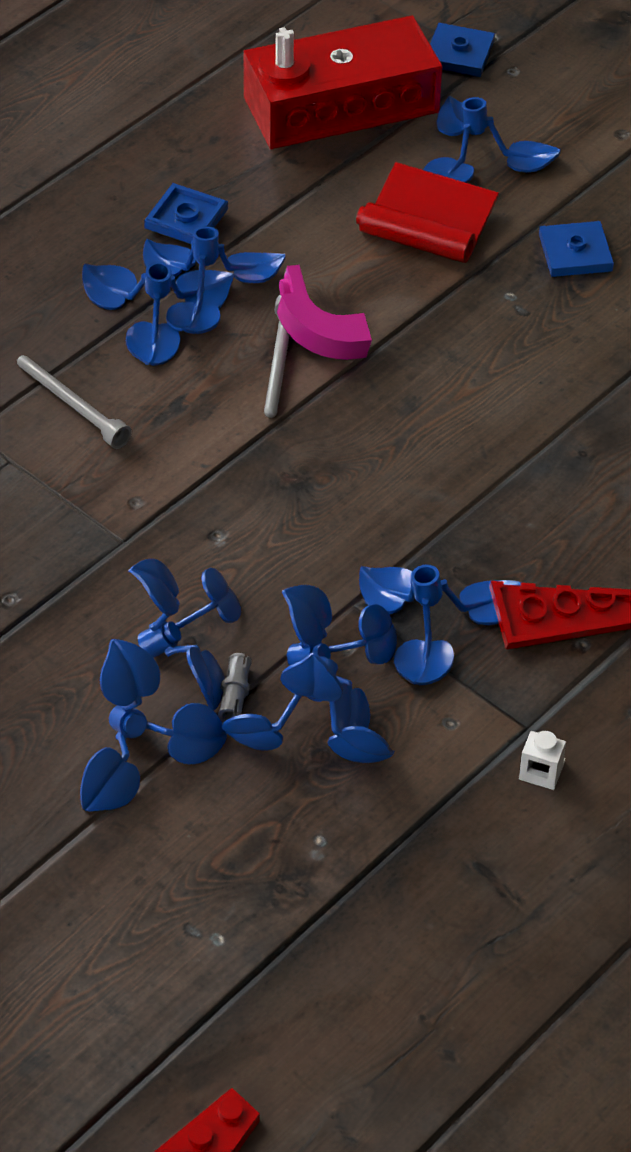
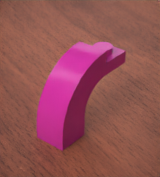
M300 265L287 266L284 279H281L279 282L281 299L277 310L279 320L287 333L304 348L324 357L343 360L366 358L372 338L365 314L335 315L321 310L308 296Z

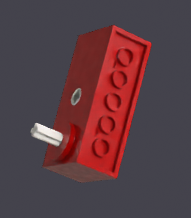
M413 15L294 40V31H287L283 27L279 28V32L276 33V44L243 50L244 99L270 149L431 115L440 111L442 64Z

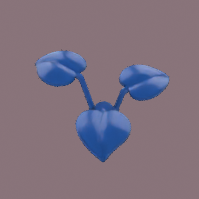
M448 96L438 113L437 128L441 133L449 136H457L463 133L460 158L458 160L450 157L437 158L430 161L423 170L469 183L474 176V167L464 164L469 134H482L487 126H489L502 154L508 157V167L515 171L527 173L541 170L560 155L561 149L533 141L515 142L507 149L494 125L493 117H487V106L484 99L472 97L462 103Z
M203 226L193 231L191 249L178 245L160 244L146 239L143 248V261L146 268L153 262H164L169 265L172 275L175 277L182 270L189 271L197 261L199 264L196 304L179 302L172 305L166 312V321L172 328L178 331L202 334L213 330L220 322L218 307L202 305L205 266L214 264L220 255L227 271H234L235 279L246 283H263L269 281L277 274L285 261V254L244 252L233 254L227 259L224 252V244H219L218 230L213 227Z
M153 262L147 266L146 273L141 274V280L137 284L135 275L127 268L116 265L95 266L84 264L82 271L83 286L89 299L98 307L108 310L119 309L124 305L126 299L133 300L144 285L146 293L154 299L153 322H137L126 333V346L130 353L143 363L152 366L164 364L175 356L180 346V334L178 330L172 328L168 323L158 324L160 299L167 296L170 288H172L178 299L185 298V302L196 304L199 270L186 272L180 275L175 282V276L172 275L169 265L164 262ZM205 270L202 305H214L221 308L228 297L234 274L224 271Z
M156 559L140 561L132 566L129 572L142 583L148 595L163 614L155 622L149 624V629L138 634L139 646L153 658L164 652L168 657L175 653L186 652L189 666L201 688L208 707L215 710L223 696V691L220 687L221 682L225 680L224 673L215 657L208 650L201 652L197 645L177 646L178 641L181 640L179 629L215 607L224 622L233 623L237 621L241 615V606L237 596L217 569L208 568L203 571L201 579L203 588L212 602L176 624L173 621L166 622V619L176 614L179 609L180 603L176 598L179 588L176 580L167 566Z
M421 565L413 571L400 567L370 568L361 566L360 590L367 605L379 604L389 614L400 611L405 601L413 602L414 598L423 605L425 641L418 639L407 641L397 649L394 655V664L397 672L414 685H427L439 681L446 676L454 663V652L451 644L444 640L432 641L430 607L439 602L443 591L461 612L469 611V617L474 623L480 625L499 624L489 588L491 581L478 582L467 586L460 592L459 600L448 587L447 580H440L438 569L432 565ZM494 580L504 581V585L520 586V584L522 583L519 581Z
M311 585L293 586L282 591L289 606L295 633L301 641L300 643L292 644L288 648L287 661L289 666L303 660L313 651L320 657L331 659V653L362 646H365L366 657L371 664H384L393 657L397 646V635L392 624V618L383 606L372 604L366 606L361 611L359 631L363 639L328 647L321 642L327 636L325 628L330 625L332 620V610L326 594L321 589ZM336 676L343 688L342 696L336 700L339 727L341 729L349 726L368 728L370 708L365 693L360 688L352 689V682L350 680Z
M110 640L108 653L100 674L102 694L108 701L117 705L110 712L109 723L112 729L118 732L115 738L119 741L122 755L113 748L106 747L96 752L88 761L80 787L81 807L88 812L117 809L125 806L135 797L140 785V774L135 765L126 762L130 756L126 738H137L143 734L145 729L171 736L168 743V753L176 761L183 764H198L210 759L218 753L227 739V733L221 729L222 722L216 712L200 703H190L181 707L173 716V729L147 721L146 716L135 707L142 704L141 697L150 696L159 688L160 669L155 659L147 651L128 641Z
M315 651L303 660L283 670L280 677L281 682L295 695L276 723L271 724L262 715L242 714L224 721L221 727L230 737L249 748L263 751L276 749L283 742V736L278 731L282 729L300 698L306 696L310 700L317 702L329 701L331 728L335 735L329 737L328 746L340 757L353 762L374 763L392 757L395 750H391L383 737L371 729L359 726H349L343 729L339 727L336 700L342 696L343 688L336 677L338 665L329 658L320 657Z

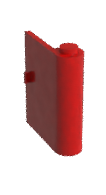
M395 162L376 203L368 202L365 207L361 206L359 208L356 224H359L361 232L467 263L499 197V192Z

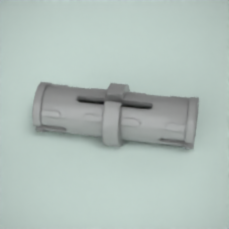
M234 653L229 657L227 675L225 680L221 682L220 687L223 691L221 706L218 712L220 720L225 719L226 712V720L242 715L244 698L248 696L250 689L247 681L252 664L249 656L245 658V663L243 664L245 657L243 653Z

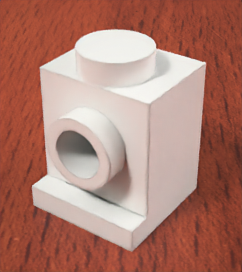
M530 731L522 751L519 780L554 790L565 763L566 741L557 739L549 731H541L539 733ZM533 762L549 765V773L531 768Z

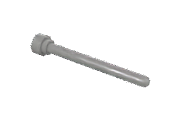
M279 295L276 298L274 311L277 317V310L281 299V295ZM280 320L264 414L268 418H273L277 414L290 337Z
M22 355L17 359V364L20 368L98 427L103 435V440L114 449H120L127 444L132 434V430L120 419L115 420L105 417L29 357Z

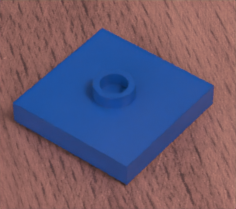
M438 23L430 45L442 64V70L481 77L494 44L495 33Z
M172 183L144 220L145 229L191 244V241H193V231L196 228L203 226L215 228L228 210V201Z
M601 221L539 226V237L551 277L613 271L614 262Z

